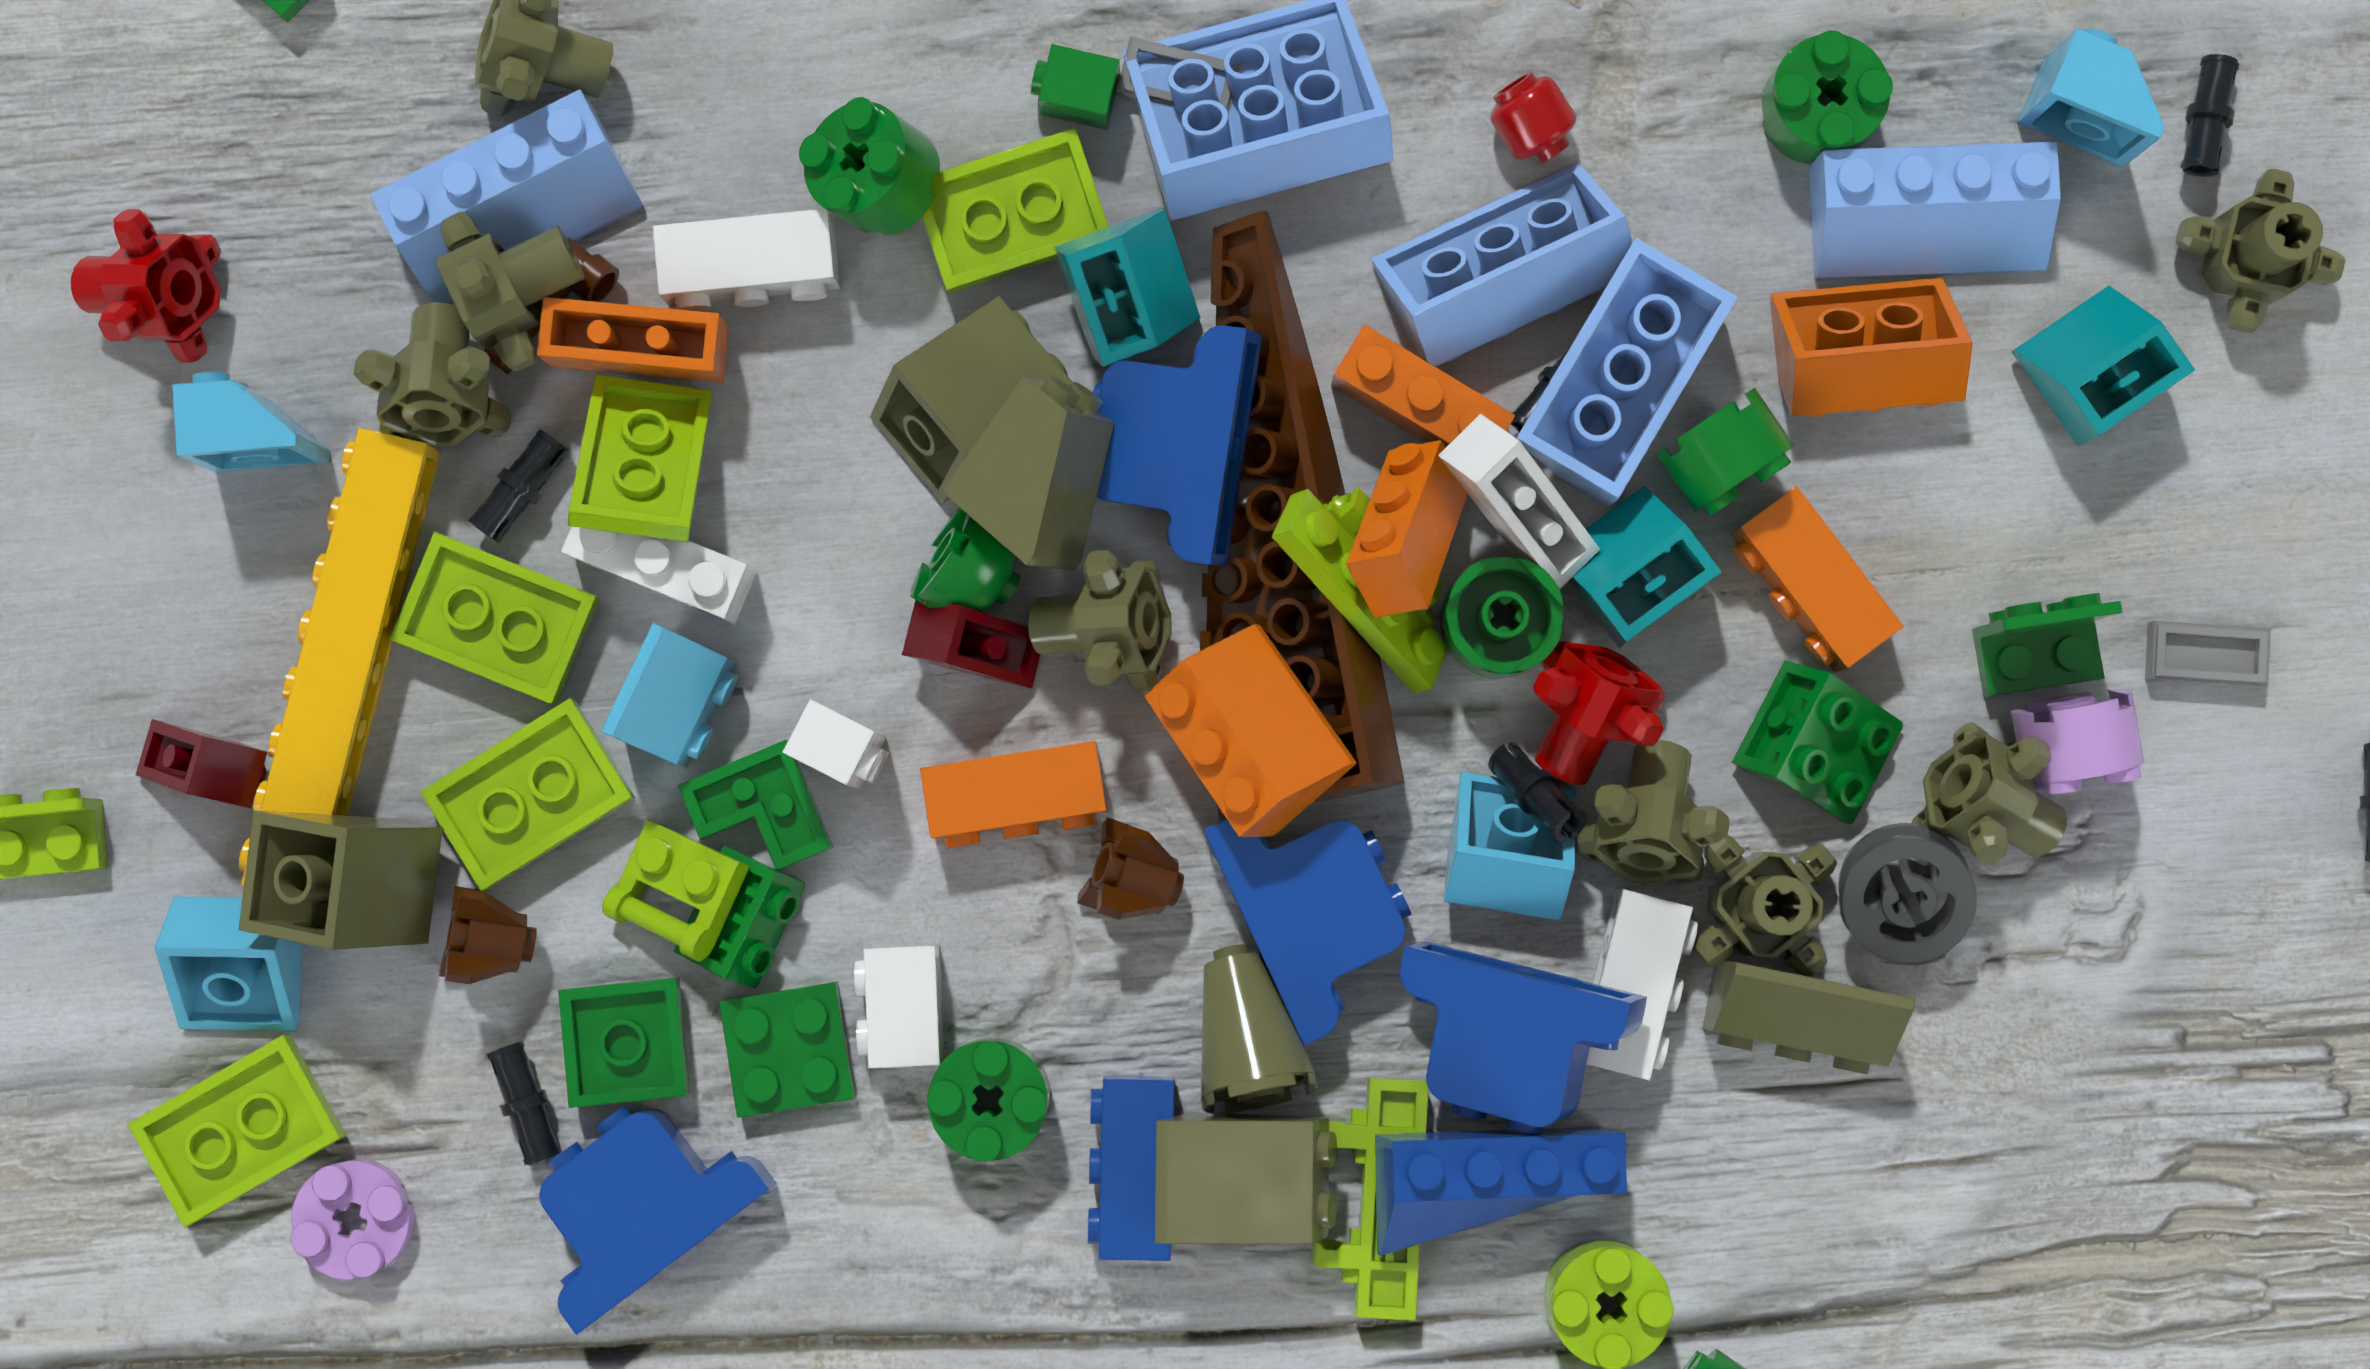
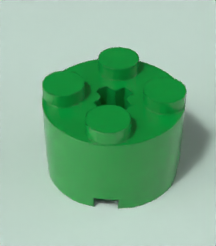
M1830 30L1805 39L1786 54L1763 89L1761 103L1764 118L1762 122L1765 133L1771 143L1782 154L1799 163L1812 164L1823 150L1859 149L1878 128L1886 115L1890 95L1893 90L1892 79L1876 53L1855 38L1846 36L1839 31ZM1822 94L1828 96L1832 101L1826 107L1817 100Z
M853 98L846 105L832 112L822 121L814 134L807 136L803 140L799 148V159L804 165L805 182L813 199L820 206L860 231L866 233L881 232L884 235L900 233L915 224L926 213L935 196L930 189L934 173L939 176L940 161L937 150L931 140L885 106L871 102L867 98Z
M1756 388L1745 393L1751 404L1740 410L1735 402H1731L1675 439L1681 448L1675 455H1672L1668 447H1664L1656 453L1694 512L1704 506L1710 516L1715 514L1742 495L1736 487L1737 484L1752 474H1755L1759 482L1762 483L1791 463L1785 452L1793 448L1794 444Z
M1508 556L1485 558L1465 570L1445 596L1439 618L1444 642L1447 644L1448 650L1455 660L1475 674L1492 679L1520 675L1547 658L1558 644L1564 619L1562 594L1550 574L1530 560ZM1490 605L1497 610L1508 606L1513 611L1514 615L1509 619V623L1513 628L1512 631L1506 626L1495 629L1491 625L1490 620L1494 614L1489 608Z
M981 1038L970 1041L949 1054L933 1075L927 1095L928 1111L932 1125L938 1136L948 1147L967 1158L987 1162L1013 1156L1032 1142L1047 1117L1050 1105V1088L1046 1071L1038 1058L1019 1043L1002 1038ZM982 1084L987 1090L994 1088L996 1085L1001 1088L1004 1094L998 1103L1003 1110L997 1113L995 1109L990 1107L982 1111L976 1104L981 1097L977 1086Z

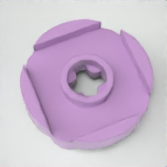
M351 1159L322 1167L302 1185L294 1200L291 1212L292 1233L290 1238L293 1249L297 1254L303 1256L315 1270L335 1279L353 1280L376 1274L401 1256L412 1237L415 1213L413 1204H409L407 1193L402 1188L403 1182L387 1166L368 1159ZM356 1203L361 1206L359 1216L367 1220V1225L365 1229H355L351 1234H348L343 1230L344 1223L339 1220L340 1210H349L352 1204Z

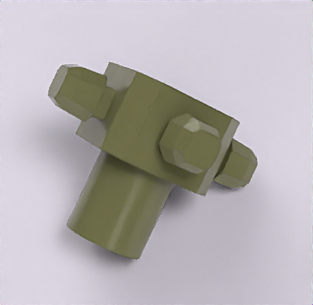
M493 0L481 32L476 53L474 86L481 88V108L487 113L503 116L512 109L516 100L530 103L535 101L542 81L572 91L581 89L585 95L598 98L602 93L610 70L613 43L558 26V0Z
M2268 169L2257 180L2253 196L2235 205L2215 219L2195 216L2183 220L2178 228L2176 244L2182 250L2198 256L2206 254L2202 276L2213 292L2233 296L2228 300L2226 321L2230 329L2252 333L2263 323L2268 305L2307 283L2328 285L2339 281L2342 277L2345 258L2335 250L2320 246L2323 239V226L2319 216L2311 207L2300 202H2292L2295 183L2290 172Z
M458 212L445 218L441 222V234L450 252L437 258L436 262L438 270L473 339L486 349L494 346L502 362L514 372L536 362V350L530 334L526 332L540 324L533 303L585 279L581 265L565 234L559 226H556L505 250L504 246L490 233L482 236L475 222L464 212Z
M433 302L417 307L412 313L409 344L395 356L377 350H365L357 357L354 366V376L362 384L379 392L376 415L380 422L379 430L381 433L402 438L409 437L416 441L427 443L432 447H454L473 432L492 438L500 437L508 431L511 424V412L503 404L488 397L490 357L480 349L469 347L470 332L465 326L456 306L448 303Z
M1093 551L1088 554L1084 562L1083 574L1086 583L1080 595L1039 597L1032 603L1028 618V629L1032 646L1040 655L1084 653L1086 657L1084 663L1085 672L1090 683L1095 686L1110 685L1115 682L1119 675H1125L1129 684L1137 691H1150L1160 682L1162 676L1160 661L1172 635L1171 612L1160 586L1161 577L1156 563L1152 560H1137L1132 562L1129 568H1122L1118 559L1110 551Z
M1975 723L1964 724L1953 735V747L1931 763L1923 779L1926 807L1913 818L1911 823L1933 828L1946 837L1953 838L1970 848L1971 853L1986 864H1994L2005 856L2007 842L2032 857H2041L2049 853L2058 845L2064 836L2067 826V814L2064 808L2039 794L2035 789L2034 777L2044 770L2052 759L2049 746L2038 737L2030 736L2008 747L1990 736L1988 732Z
M1658 740L1653 746L1636 745L1634 747L1628 788H1624L1620 784L1601 786L1597 790L1594 805L1595 810L1599 813L1598 822L1585 826L1580 834L1575 837V852L1590 862L1603 861L1625 880L1642 884L1676 880L1679 883L1699 881L1703 876V846L1718 843L1728 836L1730 822L1728 816L1722 810L1713 806L1697 807L1686 797L1692 755L1679 744Z
M1729 835L1718 843L1703 846L1704 858L1714 873L1721 871L1724 875L1708 890L1707 910L1719 925L1716 928L1713 925H1709L1696 937L1693 950L1706 965L1719 964L1722 960L1724 961L1735 952L1732 947L1735 945L1743 955L1777 958L1785 951L1787 955L1783 959L1797 973L1807 977L1812 976L1826 965V954L1816 938H1807L1805 935L1822 921L1823 899L1811 884L1820 885L1834 872L1837 865L1836 859L1823 844L1810 846L1796 855L1794 859L1797 863L1795 864L1786 854L1773 852H1754L1744 859L1742 854L1745 850ZM1769 893L1776 900V909L1772 916H1768L1765 911V906L1772 905L1771 902L1765 901Z

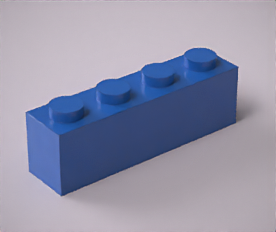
M1606 1127L1542 1129L1541 1134H1526L1514 1130L1375 1134L1377 1254L1380 1256L1579 1195L1627 1194L1626 1133Z

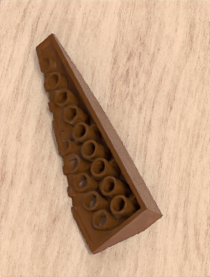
M1262 210L1213 228L1211 303L1216 305V326L1224 325L1247 328L1261 334L1262 341L1227 567L1208 565V572L1202 573V597H1207L1206 631H1200V651L1253 624H1259L1357 762L1355 766L1312 802L1315 803L1403 784L1405 781L1380 656L1272 538L1290 495L1309 489L1321 504L1324 505L1331 502L1334 496L1338 495L1340 497L1346 493L1322 396L1269 213ZM1217 805L1219 820L1227 819Z

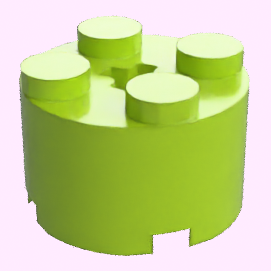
M1612 1240L1580 1242L1564 1251L1553 1263L1547 1274L1544 1295L1547 1320L1562 1343L1582 1361L1605 1369H1622L1647 1358L1663 1341L1674 1312L1668 1285L1656 1266L1631 1246ZM1603 1291L1611 1297L1616 1295L1614 1301L1618 1306L1610 1314L1605 1310L1600 1311L1601 1306L1596 1301L1598 1295Z

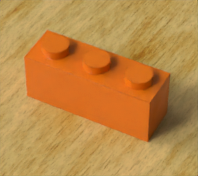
M544 297L537 356L552 368L724 383L730 326L719 313Z
M1365 324L1335 371L1331 382L1333 388L1421 441L1428 443L1442 440L1445 448L1480 414L1505 431L1516 416Z
M1442 440L1423 444L1407 443L1396 449L1389 450L1346 561V566L1374 618L1429 608L1468 495L1438 456L1445 449Z
M1798 486L1783 494L1730 534L1737 543L1732 549L1739 562L1750 574L1760 573L1772 589L1768 593L1771 604L1786 621L1790 622L1792 619H1795L1807 635V638L1803 640L1806 650L1822 668L1830 666L1835 673L1848 669L1904 627Z
M1096 741L920 768L930 838H945L946 849L980 844L979 832L1003 829L1004 840L1038 835L1037 823L1061 820L1062 830L1097 825L1095 814L1108 812Z

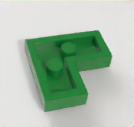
M788 740L778 742L678 785L701 840L755 818L774 866L778 871L834 848L798 761L783 753Z

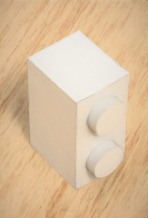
M812 699L806 705L783 750V753L847 786L857 789L861 788L864 780L871 783L876 780L889 754L888 751L881 748L886 737Z
M940 945L863 949L864 960L855 961L854 963L856 996H865L866 1020H857L856 1026L858 1055H868V1069L940 1065L944 1060Z

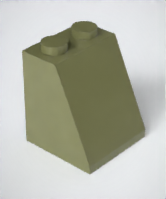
M998 296L894 364L870 418L938 499L945 503L949 498L941 490L1024 375L1045 381L1050 376H1054L1069 387L1072 386L1073 382L1068 377L1063 363L1055 355L1048 353L1031 334L1030 327L1025 318L1019 312L1011 310L1003 299Z
M1024 375L941 492L1025 565L1075 571L1082 560L1114 422L1099 411L1103 404L1102 400L1083 385L1074 382L1069 387L1054 376H1050L1045 381Z
M253 810L238 930L330 950L428 944L443 827L394 818Z
M1192 1112L1156 1120L1155 1243L1313 1244L1327 1238L1328 1229L1334 1227L1337 1214L1336 1196L1333 1192H1328L1329 1168L1334 1167L1337 1158V1139L1334 1132H1329V1117Z

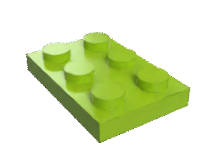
M1076 127L941 171L939 176L934 173L930 191L935 196L930 207L922 216L948 295L1056 260L1058 257L1055 246L1109 227Z
M595 374L568 510V526L688 542L711 409L712 391Z
M434 532L389 640L549 704L557 705L600 597Z
M572 698L567 699L420 791L480 891H488L636 798L578 703Z
M290 1034L278 1037L127 1124L184 1228L195 1224L346 1137L345 1132Z

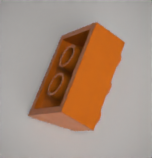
M1943 278L1771 293L1770 307L1778 382L1791 417L1803 415L1817 417L1826 413L1858 410L1879 411L1884 408L1913 405L1935 406L1945 402L1966 400L1973 342Z
M1253 624L1185 658L1144 696L1239 837L1275 836L1357 764L1259 624Z

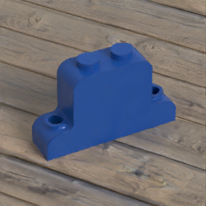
M1224 325L1210 328L1199 338L1195 348L1193 365L1188 368L1125 360L1115 362L1106 369L1102 381L1098 382L1093 390V393L1103 402L1099 411L1114 422L1097 498L1104 501L1167 511L1170 515L1167 531L1168 545L1171 546L1173 552L1180 559L1185 561L1227 567L1262 341L1261 334L1247 328Z
M1227 819L1204 829L1203 832L1303 1045L1305 1046L1328 1035L1337 1025L1339 1014L1346 1011L1333 981L1339 976L1396 950L1403 942L1405 936L1403 919L1412 915L1398 884L1395 883L1387 887L1380 873L1378 865L1385 863L1386 858L1372 830L1362 834L1360 829L1353 823L1339 820L1320 827L1278 848L1271 849L1266 837H1239Z
M1427 941L1404 946L1400 967V979L1405 989L1415 996V1000L1436 1006L1438 1011L1426 1073V1082L1430 1092L1437 1099L1452 1104L1451 1111L1457 1115L1473 1119H1485L1487 1114L1508 1119L1506 1125L1508 1128L1526 1134H1541L1543 1127L1570 1116L1576 1110L1580 1100L1590 1046L1604 1050H1618L1619 1041L1634 1034L1640 1028L1647 1002L1646 996Z
M623 1106L596 1126V1129L602 1136L583 1150L580 1144L576 1142L553 1158L548 1164L554 1172L542 1183L539 1198L543 1209L576 1252L582 1263L560 1280L563 1288L558 1297V1308L576 1335L582 1332L776 1185V1181L765 1166L754 1157H736L734 1152L731 1151L707 1168L666 1113L658 1109L649 1108L631 1115L626 1106Z

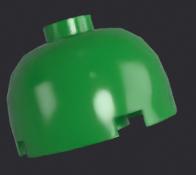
M959 507L933 542L932 546H936L937 549L929 566L922 562L913 582L910 597L929 608L955 604L984 612L994 601L1004 605L1012 596L1020 581V575L1013 571L1017 557Z

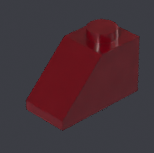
M917 600L914 603L902 651L903 656L1031 689L1040 659V654L1032 646L1027 626L961 605L948 604L945 607L929 608Z
M152 719L135 775L185 794L251 808L256 791L266 777L264 763L268 752L240 742Z

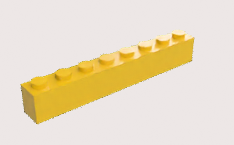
M358 427L355 441H349L344 450L342 473L346 474L341 497H335L329 508L327 528L332 532L326 553L319 555L314 566L312 582L313 586L317 587L312 610L308 609L304 612L299 624L298 642L303 645L297 667L292 666L284 682L283 698L288 703L283 722L278 723L274 727L269 740L268 754L273 758L268 780H263L256 791L253 805L254 810L349 816L393 641L389 640L401 612L441 456V451L427 443ZM250 837L245 841L239 857V870L244 872L240 886H244Z

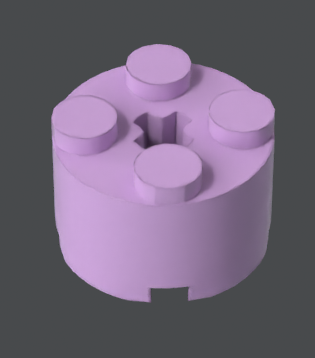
M2108 690L2110 700L2096 702L2095 697H2091V692L2028 703L2025 704L2026 711L2017 708L2011 710L2016 743L2026 737L2036 736L2046 742L2050 748L2052 759L2049 765L2034 777L2035 789L2045 788L2046 794L2049 795L2064 794L2081 790L2083 788L2081 779L2104 777L2105 783H2120L2142 777L2140 765L2144 763V756L2131 690Z

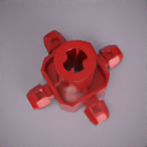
M140 209L122 211L113 219V228L120 249L112 256H86L79 260L71 275L73 299L83 311L102 314L98 326L107 340L118 342L129 341L132 338L165 340L177 360L185 363L196 362L207 353V343L201 325L219 308L221 288L212 271L221 254L219 244L211 234L191 236L185 234H158L148 216Z
M1559 641L1549 656L1541 662L1545 670L1539 673L1533 689L1539 699L1556 712V715L1534 757L1535 762L1540 768L1550 771L1557 779L1574 785H1585L1609 740L1631 742L1635 745L1653 746L1658 742L1663 732V726L1656 713L1660 710L1666 699L1665 692L1661 689L1660 684L1627 657L1606 647Z

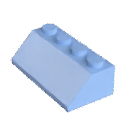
M581 89L370 193L395 246L431 302L448 303L451 305L454 304V301L438 270L436 262L437 258L450 252L441 234V222L445 218L458 212H464L475 222L482 236L490 233L507 250L556 226L561 228L566 238H571L578 242L645 208L595 108Z
M2057 141L1823 150L1809 166L1815 280L2044 272L2048 268L2061 200Z
M1577 162L1371 258L1409 341L1423 360L1436 367L1443 363L1454 361L1468 351L1496 338L1505 337L1515 329L1545 315L1559 312L1567 305L1605 289L1630 248L1632 239L1626 216L1580 163Z
M1635 238L1522 427L1517 439L1527 451L1558 478L1605 506L1610 507L1619 499L1738 297L1642 240Z

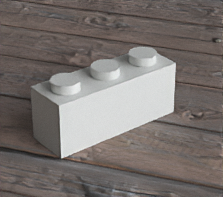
M826 209L653 226L658 293L668 306H676V309L703 312L711 309V302L734 300V305L738 307H756L768 304V296L791 294L794 301H815L826 298V290L840 289L834 221Z
M1480 414L1438 455L1516 557L1538 564L1550 574L1559 589L1600 550L1523 444L1484 415Z
M572 526L561 550L562 553L577 561L735 625L757 574V571L749 565L691 541H675Z
M1615 889L1592 983L1646 996L1647 1002L1643 1022L1638 1031L1621 1039L1618 1050H1604L1590 1046L1587 1065L1648 1081L1651 1079L1653 1069H1662L1669 1046V1036L1662 1035L1667 1011L1676 1012L1683 990V979L1676 977L1681 954L1690 955L1697 934L1698 923L1697 921L1690 920L1693 907L1625 889Z

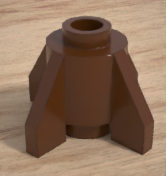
M1107 817L1102 823L1101 846L1103 847L1096 859L1092 878L1090 877L1078 893L1077 903L1096 909L1097 913L1117 920L1153 913L1160 914L1167 905H1175L1184 884V875L1179 872L1178 860L1172 857L1148 831Z
M455 886L446 948L441 960L439 976L445 977V981L472 984L508 972L517 973L521 961L530 963L532 960L537 928L527 926V914L515 912L486 892Z

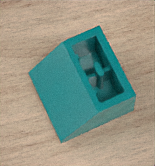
M1164 208L1054 247L1090 354L1103 367L1158 347L1201 318Z
M2107 286L2011 351L2077 446L2098 437L2195 371V368L2164 324L2111 286Z
M1643 486L1586 528L1600 550L1569 582L1620 649L1714 580L1722 571L1688 526L1651 491Z

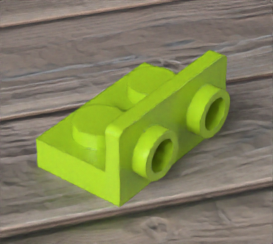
M80 788L43 791L44 801L23 803L22 794L0 795V880L108 869L102 799L81 798Z

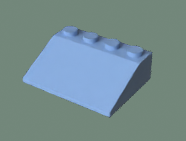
M1307 0L1155 41L1156 43L1168 45L1165 47L1172 46L1223 59L1225 72L1213 70L1210 64L1200 59L1176 61L1160 58L1138 64V62L1157 58V56L1138 50L1137 58L1127 61V57H1125L1127 49L1122 50L1156 176L1171 221L1394 161L1390 114L1346 0ZM1238 63L1241 64L1239 73L1233 71L1234 65ZM1225 79L1233 95L1229 115L1226 108L1220 103ZM1146 86L1170 92L1174 106L1151 101Z

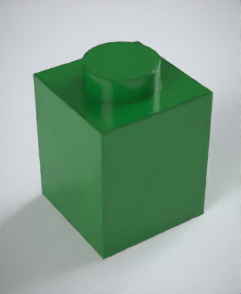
M1051 44L1047 62L1037 61L1031 84V94L1039 96L1038 103L1041 115L1108 130L1120 77L1119 59Z

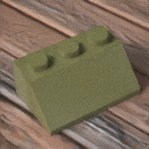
M1722 960L1721 963L1714 965L1702 1028L1719 1032L1717 1044L1752 1051L1754 1040L1777 1044L1775 1056L1810 1063L1813 1051L1834 1056V1068L1868 1074L1870 1063L1889 1067L1914 1011L1916 998Z

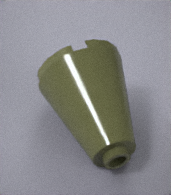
M1243 944L1227 946L1214 951V960L1204 965L1201 1058V1104L1203 1111L1214 1114L1215 1102H1225L1227 1113L1253 1110L1292 1100L1290 1089L1302 1084L1305 1086L1306 1095L1315 1092L1320 1087L1317 1073L1260 953H1249L1247 945Z

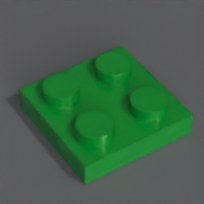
M680 977L558 990L569 1108L690 1095Z
M838 981L719 1001L737 1118L837 1102L856 1097Z

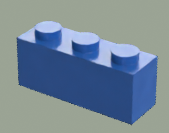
M1104 1075L1103 1088L1091 1089L1090 1124L1102 1125L1101 1148H1090L1089 1184H1100V1208H1089L1088 1244H1099V1260L1171 1261V1244L1155 1243L1156 1120L1174 1117V1077Z

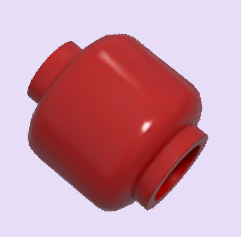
M1529 72L1514 80L1493 96L1497 105H1495L1490 113L1491 123L1515 158L1527 159L1536 155L1540 163H1543L1558 155L1570 145L1565 135L1572 130L1577 118L1552 78L1547 76L1535 78L1534 74Z

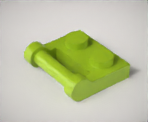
M647 819L618 884L612 887L604 898L602 912L606 917L618 923L630 921L677 944L683 955L696 961H702L713 950L750 866L660 823ZM647 885L699 909L700 912L696 921L688 924L641 901Z

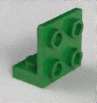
M2100 593L2069 597L2061 602L2047 604V612H2043L2041 602L2010 606L2006 607L2005 610L1989 613L1990 623L1972 629L1983 697L2105 679L2095 621L2123 613L2121 601L2102 603Z
M1784 660L1731 763L1747 773L1783 784L1839 821L1853 824L1903 728V722L1833 674Z

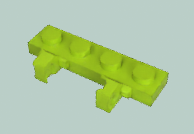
M1359 487L1355 488L1353 492L1340 497L1338 495L1334 496L1331 502L1324 505L1321 504L1309 489L1290 495L1272 538L1414 694L1432 689L1448 650L1447 644L1430 626L1433 623L1434 616L1428 610L1439 599L1442 581L1438 579L1428 609L1374 618L1346 566L1347 558L1370 499Z
M1367 1077L1366 1108H1351V1122L1329 1121V1132L1335 1133L1337 1148L1354 1149L1353 1162L1362 1164L1359 1228L1350 1227L1349 1241L1322 1239L1313 1243L1311 1263H1314V1267L1342 1268L1341 1281L1355 1283L1354 1315L1357 1318L1416 1321L1420 1244L1381 1256L1377 1254L1375 1134L1426 1133L1429 1090L1426 1080Z

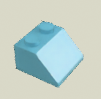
M2078 28L2042 61L2017 122L2121 167L2127 165L2157 142L2165 129L2133 52L2117 45V40L2104 31L2097 29L2081 30Z
M202 372L192 375L193 383L172 384L176 455L214 472L331 463L330 451L273 402L249 389L247 383L236 382L230 379L228 373Z
M653 623L601 732L676 765L687 767L691 757L696 760L700 759L710 741L713 728L706 725L716 704L724 707L733 693L738 675L731 672L736 662Z
M1461 771L1446 860L1444 902L1561 920L1574 874L1575 838L1570 839L1564 832L1567 836L1566 842L1557 841L1538 818L1533 814L1524 813L1514 801L1513 792L1498 777ZM1560 787L1561 792L1576 805V790Z
M174 896L154 948L179 1029L297 1031L300 1016L302 943L238 930L242 898Z

